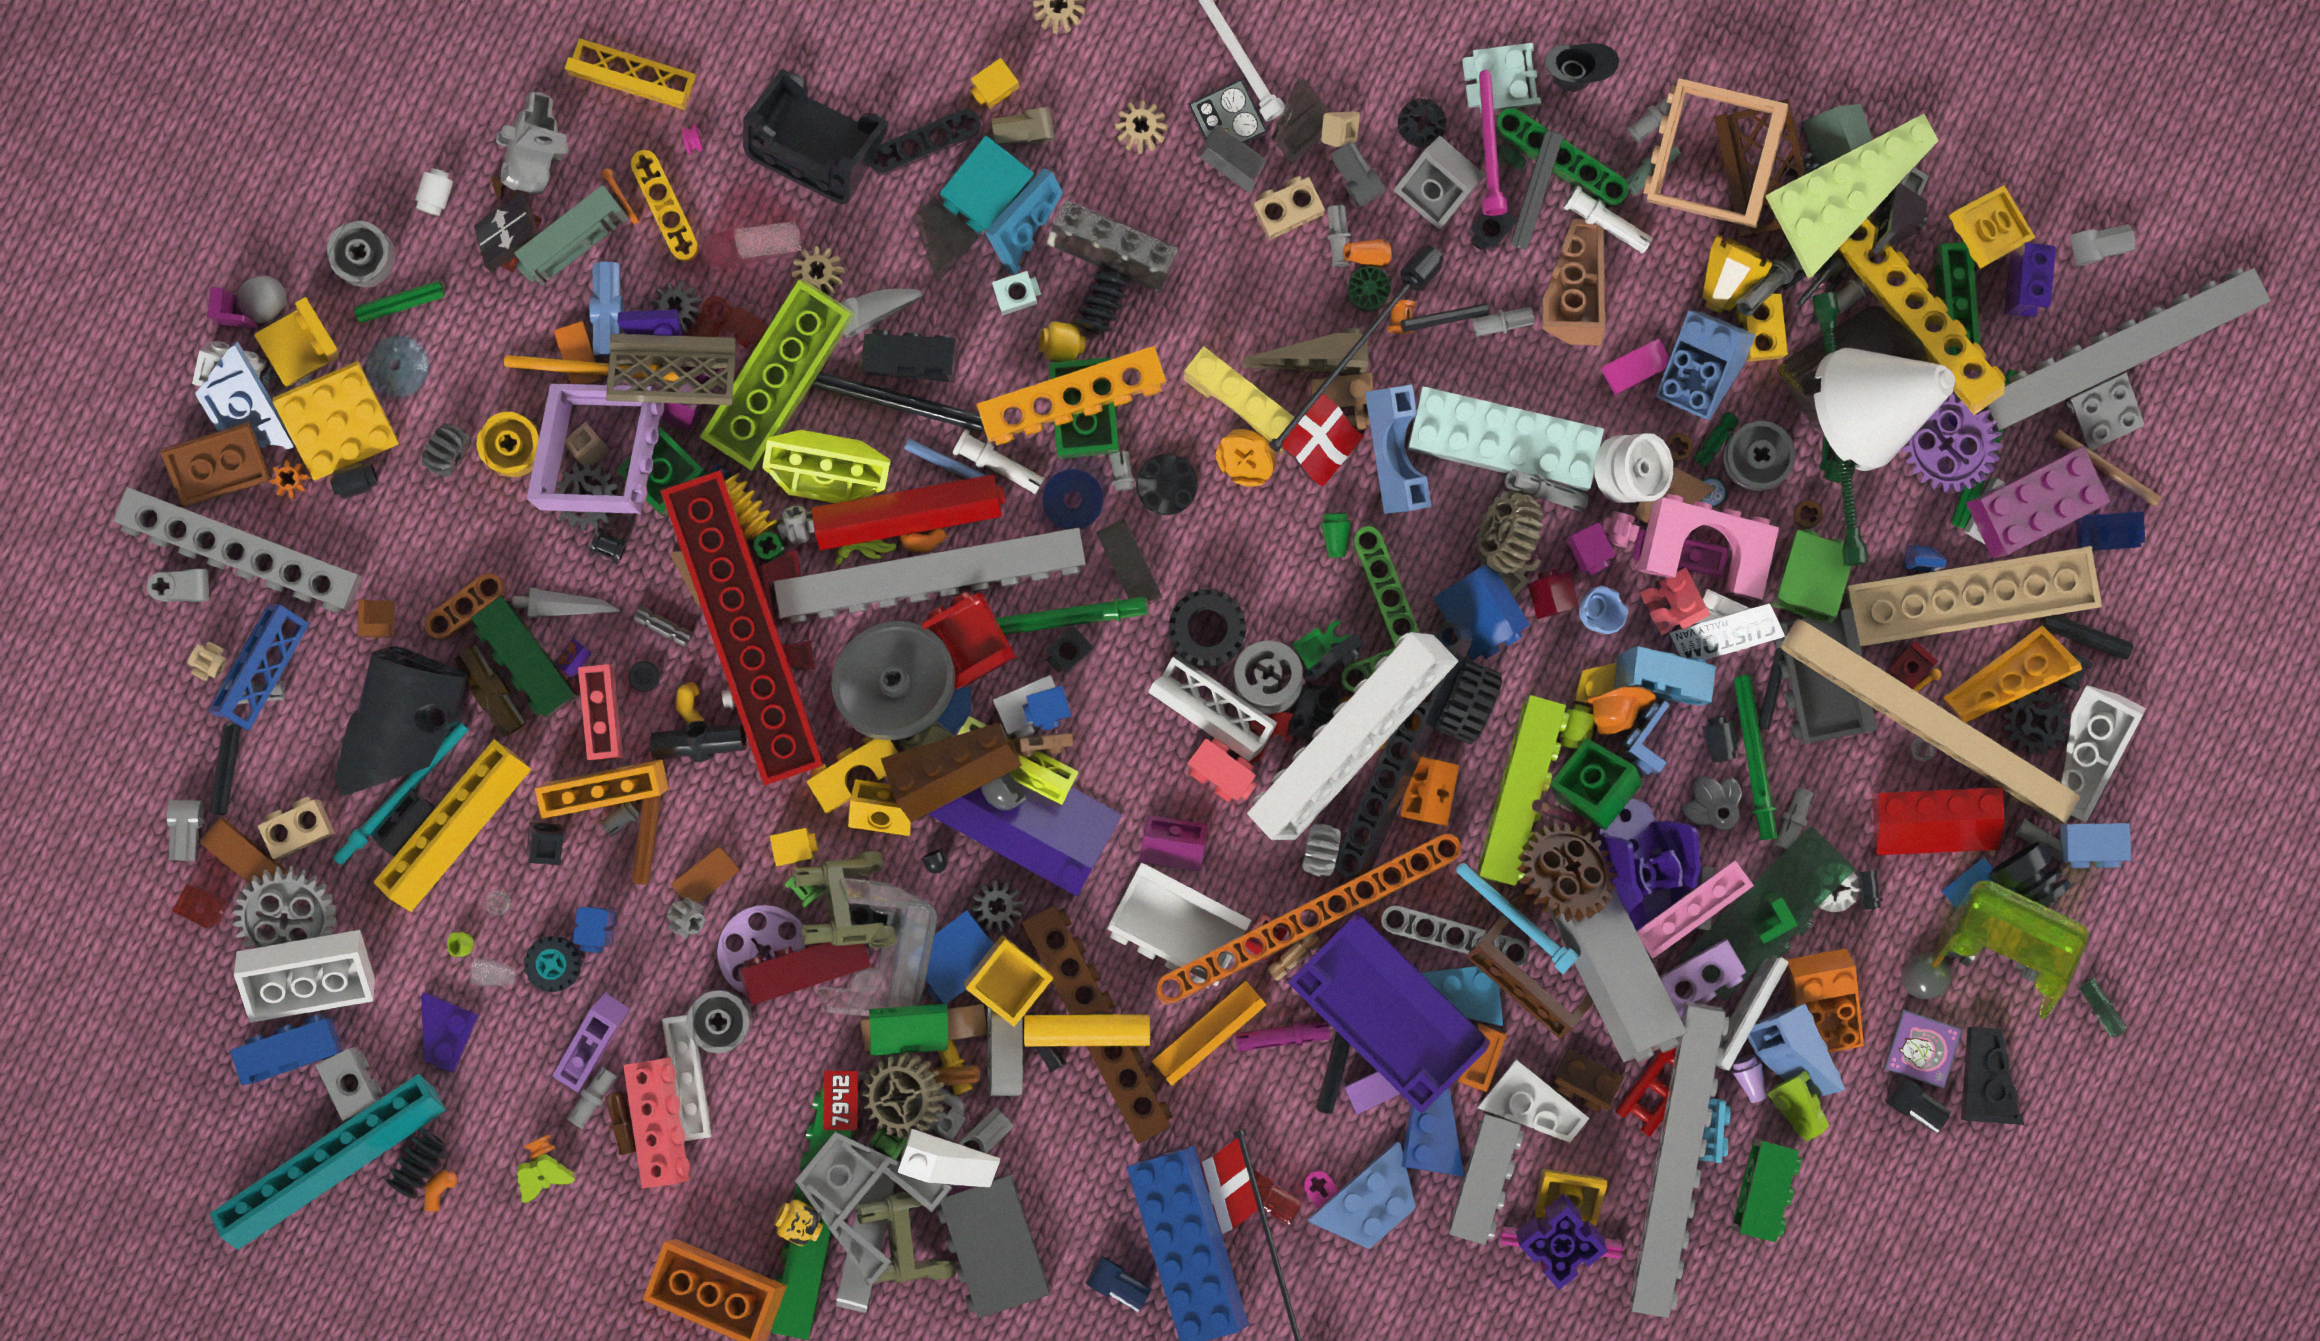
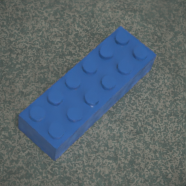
M1192 1145L1143 1159L1127 1166L1179 1341H1208L1238 1333L1246 1328L1249 1322L1195 1146Z

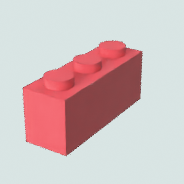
M605 664L578 667L587 760L601 761L623 758L614 666Z

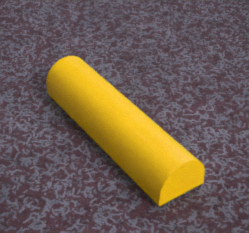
M1150 1014L1025 1015L1024 1043L1025 1047L1150 1046Z

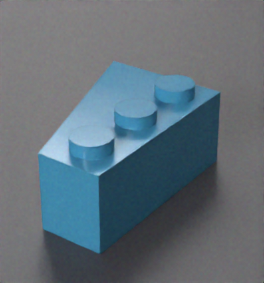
M1640 646L1630 647L1629 650L1618 655L1614 689L1627 686L1643 687L1651 690L1655 694L1656 699L1703 706L1712 702L1716 666L1707 664L1706 660L1702 658L1690 657L1687 659L1673 653L1660 652Z

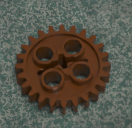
M1556 823L1549 829L1544 826L1538 832H1535L1522 846L1524 851L1518 856V859L1523 863L1517 870L1525 873L1519 881L1530 886L1525 891V894L1534 893L1536 897L1533 900V904L1542 902L1544 904L1543 913L1552 909L1555 919L1564 913L1566 922H1569L1574 916L1578 922H1581L1586 916L1589 919L1592 918L1597 912L1599 913L1606 907V904L1613 898L1610 893L1616 889V885L1612 881L1617 877V874L1609 871L1614 864L1612 861L1605 860L1609 851H1600L1598 849L1601 845L1600 840L1594 843L1590 841L1591 832L1582 836L1580 826H1577L1572 832L1568 823H1565L1561 828Z

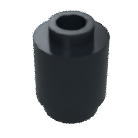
M361 461L333 471L334 477L330 478L334 494H340L343 499L372 491V487L379 485L376 471L371 462L364 464Z
M1726 716L1707 719L1708 725L1702 726L1707 755H1711L1712 762L1735 759V751L1738 750L1733 721H1726Z

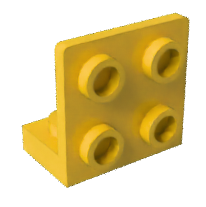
M306 297L295 302L296 311L255 333L256 340L286 387L340 358L338 349Z

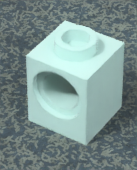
M1027 271L992 282L1002 316L1037 305L1035 296L1041 295L1036 277L1030 279ZM1015 285H1021L1027 290L1026 295L1020 300L1012 299L1009 296L1010 289Z

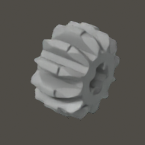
M1314 824L1310 828L1302 864L1305 872L1320 877L1330 876L1333 873L1341 840L1339 829L1325 824Z

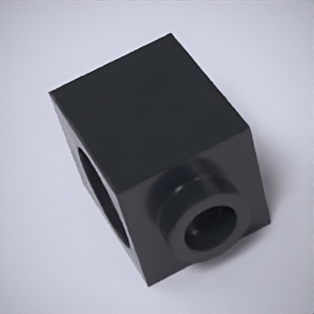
M1508 212L1495 216L1482 214L1468 232V235L1472 237L1470 242L1479 250L1484 252L1487 249L1492 253L1513 228L1517 219ZM1492 222L1497 225L1499 233L1496 236H1487L1483 232L1482 225Z
M1073 625L1046 649V652L1050 655L1046 661L1057 673L1063 669L1068 674L1095 649ZM1067 643L1073 644L1077 648L1075 658L1072 660L1062 659L1059 656V650L1062 645Z
M529 823L526 849L529 863L560 865L564 837L561 824Z

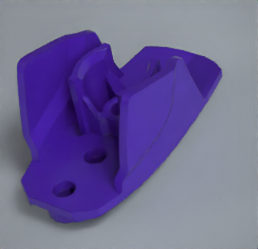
M1635 798L1631 799L1621 811L1623 821L1618 815L1606 831L1597 826L1598 841H1601L1599 850L1609 851L1605 860L1613 862L1614 865L1609 871L1617 874L1612 883L1616 885L1615 890L1637 931L1695 889L1701 869L1697 829L1692 825L1682 822L1657 821L1649 805Z

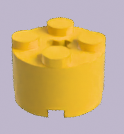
M515 412L495 414L486 421L477 436L479 456L489 468L503 476H524L533 470L540 430L529 419ZM510 438L517 442V445L513 446V451L504 448L505 445L509 444Z

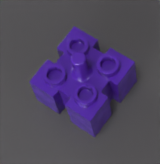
M1564 1193L1545 1208L1546 1217L1543 1220L1539 1221L1536 1217H1533L1516 1231L1519 1246L1534 1263L1540 1260L1543 1273L1558 1290L1578 1276L1576 1268L1578 1265L1584 1262L1589 1267L1608 1252L1603 1236L1588 1220L1583 1223L1579 1209Z

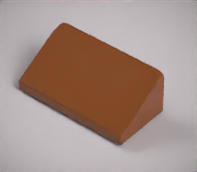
M719 846L673 881L671 885L683 900L685 897H688L692 901L699 903L741 870L724 848Z

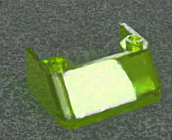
M1979 881L1973 885L1941 930L1931 966L1938 968L1950 950L1961 956H1974L1980 952L1983 946L2039 972L2036 977L2035 986L2040 993L2044 994L2039 1017L2045 1019L2066 992L2087 946L2089 931L2083 924L1991 881Z

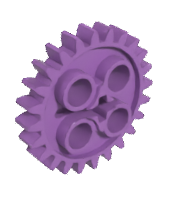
M1953 392L1950 398L1948 397L1909 440V445L1902 448V451L1911 452L1912 455L1906 460V463L1915 462L1917 465L1912 473L1916 474L1922 471L1924 475L1921 482L1925 483L1932 479L1933 489L1940 487L1943 483L1944 492L1952 490L1953 486L1957 492L1965 489V485L1970 489L1976 486V481L1980 483L1986 480L1984 473L1989 474L1995 470L1990 463L2000 460V457L1994 454L1993 451L2002 448L2001 444L1994 442V439L2001 436L2002 433L1992 430V427L1998 421H1988L1987 419L1991 410L1979 411L1973 415L1957 394ZM1950 413L1956 416L1958 421L1957 427L1950 424ZM1927 432L1934 436V446L1928 443L1926 438ZM1969 437L1973 438L1976 441V451H1973L1969 447ZM1953 438V439H1954V442L1952 443V446H1951V445L1949 444V442H1950L1951 439ZM1947 456L1953 459L1955 464L1954 470L1946 465Z

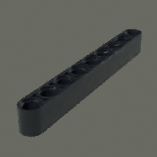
M1444 623L1435 633V637L1452 653L1458 662L1433 689V698L1429 702L1425 698L1389 737L1337 855L1336 868L1343 876L1358 877L1372 869L1472 644V632L1464 624ZM1456 629L1459 638L1456 644L1453 645L1450 641V634ZM1415 715H1418L1421 720L1420 727L1417 730L1412 725ZM1403 743L1408 747V754L1405 758L1400 754V747ZM1390 771L1394 772L1396 778L1393 786H1390L1387 780ZM1378 799L1383 803V810L1380 814L1375 810V803ZM1366 827L1371 835L1368 842L1364 841L1362 835ZM1353 855L1356 856L1358 860V866L1356 870H1353L1350 865V860Z

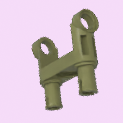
M869 851L861 853L853 859L824 861L820 866L793 868V880H796L794 881L795 888L811 885H822L825 888L830 920L827 924L802 925V937H805L802 940L804 945L831 942L835 946L869 943V946L872 948H884L896 943L895 929L892 926H883V923L851 924L844 879L869 877L870 873L882 870L884 868L882 853Z
M907 1191L886 1195L882 1201L858 1204L856 1206V1211L861 1212L857 1214L861 1225L883 1219L887 1220L890 1260L892 1262L875 1283L889 1280L903 1283L927 1277L940 1280L955 1276L956 1270L953 1260L931 1258L914 1262L909 1208L924 1205Z

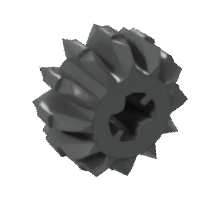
M679 281L676 290H674L671 282H667L666 288L668 292L664 294L658 288L655 292L661 299H652L650 304L659 308L656 310H673L670 305L674 301L679 304V301H682L680 305L683 310L678 315L681 331L686 333V322L689 321L694 327L698 324L692 315L700 316L703 314L700 308L694 307L702 303V299L700 296L692 297L696 291L693 286L685 290L684 282Z
M444 423L435 430V433L430 436L429 442L425 445L426 448L422 453V465L434 474L446 478L449 477L462 464V460L470 447V436L464 433L462 429Z
M997 880L992 881V892H990L985 884L981 885V890L986 896L982 897L979 894H974L973 899L982 902V906L971 907L972 912L983 911V914L977 917L975 921L979 924L986 918L989 919L985 927L987 931H990L993 923L997 922L999 933L1004 930L1002 923L1004 920L1010 928L1015 927L1014 922L1009 917L1013 915L1021 919L1023 916L1022 913L1013 910L1014 907L1024 906V901L1013 902L1012 898L1019 895L1020 891L1016 889L1008 895L1007 891L1010 887V882L1007 881L1004 883L1002 891H999ZM1000 897L1005 901L1002 904H1006L1007 907L1005 912L999 911L997 915H994L991 912L993 908H989L991 900L997 901Z

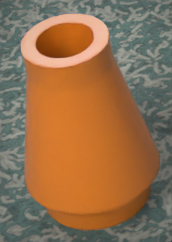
M1382 239L1354 243L1347 242L1343 249V256L1346 261H1353L1380 269L1381 267H1386L1390 262L1391 246Z

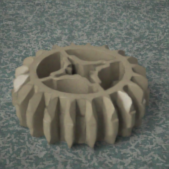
M1511 490L1503 492L1500 497H1496L1493 505H1488V511L1485 515H1482L1483 521L1478 526L1479 533L1475 536V539L1478 541L1475 545V550L1478 551L1477 558L1481 560L1482 565L1487 564L1495 572L1508 574L1509 572L1515 573L1518 568L1524 566L1525 560H1530L1531 552L1536 549L1537 540L1541 539L1539 533L1543 528L1540 522L1544 515L1540 513L1541 506L1537 504V500L1525 493Z
M903 1053L900 1057L897 1054L890 1055L888 1060L882 1059L878 1061V1067L871 1068L869 1072L872 1077L864 1081L870 1089L863 1091L861 1095L869 1098L870 1102L865 1103L863 1107L866 1109L871 1108L873 1111L868 1119H879L878 1129H883L887 1126V1135H894L897 1132L898 1137L904 1138L907 1137L908 1133L910 1134L911 1129L926 1132L930 1129L929 1124H934L939 1120L935 1113H941L944 1108L938 1102L945 1100L946 1096L938 1093V1089L942 1088L945 1083H936L934 1078L939 1075V1072L933 1071L930 1073L928 1071L931 1062L927 1061L921 1064V1056L916 1055L910 1058L909 1053ZM909 1075H911L918 1082L919 1085L914 1084L911 1081ZM891 1076L889 1081L890 1091L885 1096V1086L888 1078ZM901 1093H914L907 1098H894V1096ZM923 1095L922 1108L917 1115L916 1111L919 1110L917 1102L919 1097ZM889 1106L894 1107V1108L897 1110L898 1115H896V1114L890 1109Z

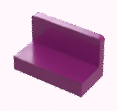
M210 288L207 318L220 326L257 330L258 323L245 315L235 314L237 302L235 295L224 288Z
M1147 815L1140 862L1200 871L1208 824Z

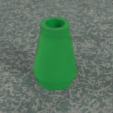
M1346 512L1323 514V521L1320 522L1328 557L1330 558L1347 556L1346 550L1351 520H1348Z

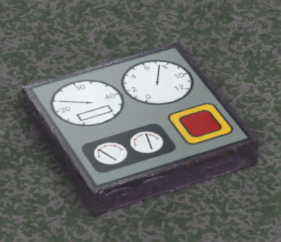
M1243 78L1237 79L1187 103V107L1204 142L1217 125L1221 126L1245 145L1269 134Z

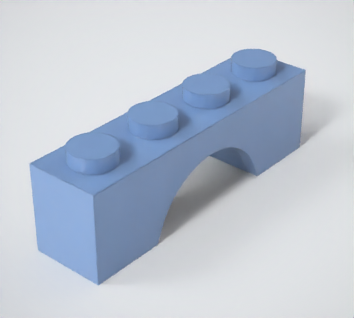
M1412 384L1365 392L1384 514L1432 507L1427 476L1419 473L1412 466L1405 448L1407 427L1410 421L1417 416Z

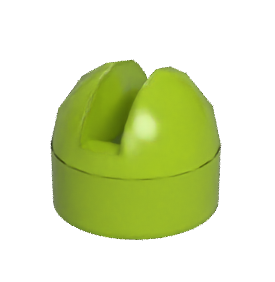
M464 932L451 933L447 941L449 954L452 957L469 955L474 949V940L471 935Z

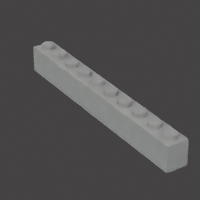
M2242 267L2224 275L2227 281L2219 285L2213 280L2199 287L2200 294L2192 298L2186 293L2172 300L2173 307L2163 311L2162 307L2159 306L2144 313L2146 320L2136 324L2135 320L2131 319L2117 326L2119 332L2110 337L2106 331L2090 339L2092 345L2085 349H2082L2079 344L2063 352L2064 359L2055 362L2052 357L2035 365L2038 371L2027 375L2024 370L2008 378L2011 384L2005 386L2004 394L1981 411L1991 410L1987 419L1988 421L1997 420L1998 423L1992 427V430L2000 431L2270 302L2271 300L2255 268L2246 272L2243 271Z
M1074 528L774 581L780 618L782 620L788 619L789 624L807 621L806 616L818 614L819 619L837 616V610L848 608L849 613L867 611V605L879 603L880 608L898 605L899 599L910 598V603L929 600L928 594L940 592L941 597L954 596L959 594L958 589L971 587V592L990 589V583L1001 582L1002 587L1020 584L1019 578L1030 576L1032 581L1045 580L1050 578V573L1062 571L1063 576L1081 573L1080 568L1086 567L1080 529Z
M1687 1001L1684 1004L1681 1021L1687 1033L1678 1039L1679 1045L1676 1047L1629 1301L1632 1312L1669 1318L1670 1309L1675 1310L1677 1306L1678 1291H1674L1676 1279L1681 1280L1684 1261L1680 1260L1681 1250L1687 1249L1689 1242V1230H1685L1687 1218L1692 1219L1695 1210V1200H1691L1693 1188H1698L1700 1183L1701 1170L1697 1169L1699 1157L1703 1158L1706 1151V1139H1702L1704 1127L1710 1126L1712 1109L1708 1108L1710 1096L1715 1097L1718 1078H1714L1715 1067L1721 1066L1723 1059V1048L1719 1047L1721 1035H1727L1729 1027V1017H1725L1726 1012L1721 1007Z

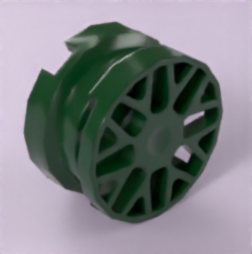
M1372 266L1362 267L1355 271L1349 280L1347 288L1348 299L1352 306L1363 312H1374L1382 308L1388 301L1391 291L1390 280L1386 273Z

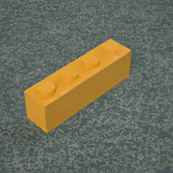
M660 759L545 782L535 788L541 819L660 796L669 790L663 760Z

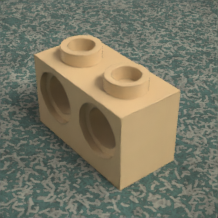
M1300 176L1295 177L1284 183V189L1276 193L1271 189L1256 197L1257 202L1253 203V210L1268 241L1324 215V206L1310 177L1303 180ZM1297 193H1305L1310 198V203L1304 207L1297 206L1293 202V196ZM1269 206H1277L1281 209L1282 216L1277 220H1271L1266 216L1265 210Z
M306 797L292 804L294 809L286 813L278 810L264 817L265 822L258 825V828L273 860H280L336 834L321 800H310V797ZM311 811L316 816V824L311 829H307L303 824V817L307 812ZM279 825H284L288 830V836L283 842H279L275 837V830Z

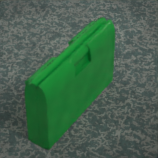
M934 1004L869 1009L871 1055L948 1050L947 1005Z

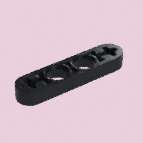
M964 109L880 145L870 167L873 172L879 175L890 174L972 139L980 132V118L973 110ZM963 117H967L969 121L975 120L971 131L967 132L965 128L958 129L956 134L959 137L953 139L948 123L953 122L955 128L962 124ZM936 128H942L948 134L946 141L942 144H935L930 140V134ZM908 140H914L919 144V151L914 156H906L902 152V145ZM896 146L898 155L902 159V161L897 163L896 157L887 160L888 166L884 168L880 164H874L878 160L877 154L883 153L885 157L894 154L891 149Z

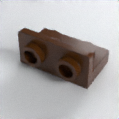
M1568 1048L1551 1081L1558 1084L1555 1089L1556 1091L1571 1099L1574 1094L1585 1098L1583 1105L1600 1113L1602 1108L1610 1111L1612 1107L1610 1104L1624 1077Z

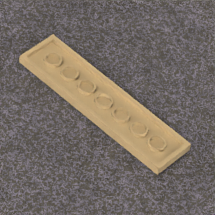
M2092 546L1846 586L1849 608H1853L1860 647L2102 607Z

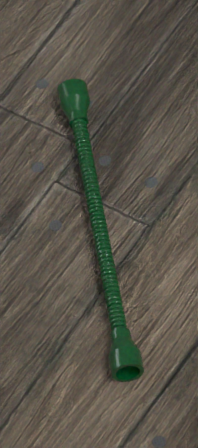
M1833 292L1812 296L1813 310L1820 323V329L1824 334V349H1826L1825 353H1827L1825 356L1837 351L1835 349L1837 345H1835L1836 341H1834L1836 340L1834 332L1836 330L1835 320L1838 312L1837 293ZM1837 456L1839 459V474H1841L1840 482H1842L1841 490H1843L1841 493L1843 494L1842 498H1844L1842 501L1844 502L1843 506H1845L1843 507L1845 510V525H1847L1846 529H1844L1843 563L1844 566L1869 563L1867 546L1861 537L1860 528L1856 525L1858 522L1856 521L1855 498H1853L1854 490H1852L1853 482L1851 481L1853 479L1851 478L1852 474H1850L1852 472L1850 470L1851 466H1849L1851 465L1850 459L1843 461Z

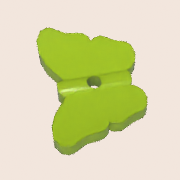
M542 1154L538 1158L532 1159L529 1163H522L517 1167L521 1200L524 1203L533 1200L540 1193L542 1187L549 1188L551 1184L563 1185L575 1181L572 1171L566 1169L564 1165L558 1164L556 1159L547 1154Z

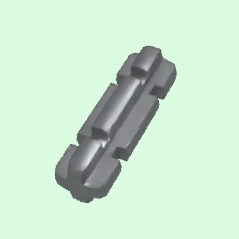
M640 606L634 615L636 622L644 626L647 624L649 629L670 640L673 638L674 642L681 646H687L692 638L691 631L683 627L678 628V625L657 613L652 614L651 610Z

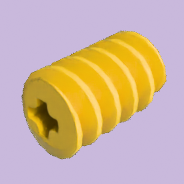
M738 473L726 480L742 529H745L743 531L746 540L752 539L751 541H754L758 535L768 532L773 528L777 521L766 522L765 519L770 511H758L763 502L761 500L750 501L755 491L752 490L744 493L743 489L748 482L745 480L737 483L735 480L740 474Z

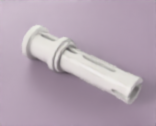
M1576 185L1563 205L1565 210L1571 209L1585 218V223L1593 225L1595 223L1638 250L1641 254L1646 251L1650 245L1649 242L1653 239L1652 236H1649L1605 208L1603 200L1592 198L1582 191L1581 186Z
M965 429L953 450L954 455L961 454L974 461L976 467L983 468L986 466L1033 492V494L1037 493L1039 486L1029 480L1041 485L1045 477L994 451L992 443L988 442L985 444L972 437L970 431Z

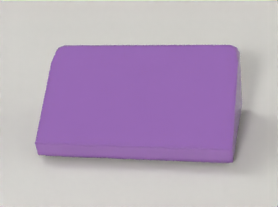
M1374 1071L1343 1086L1356 1114L1362 1113L1400 1094L1378 1071Z

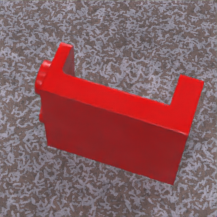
M965 592L952 600L953 606L946 610L944 606L935 609L927 614L929 620L921 624L924 630L931 629L941 639L950 653L956 675L955 690L972 684L1017 658L982 593L970 596L969 592Z

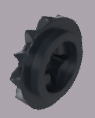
M1417 98L1408 102L1400 111L1397 123L1401 137L1410 145L1421 148L1428 147L1439 136L1442 137L1444 135L1447 118L1442 107L1433 102L1432 99ZM1427 111V122L1431 123L1432 126H1425L1417 134L1418 123L1411 118H1420Z

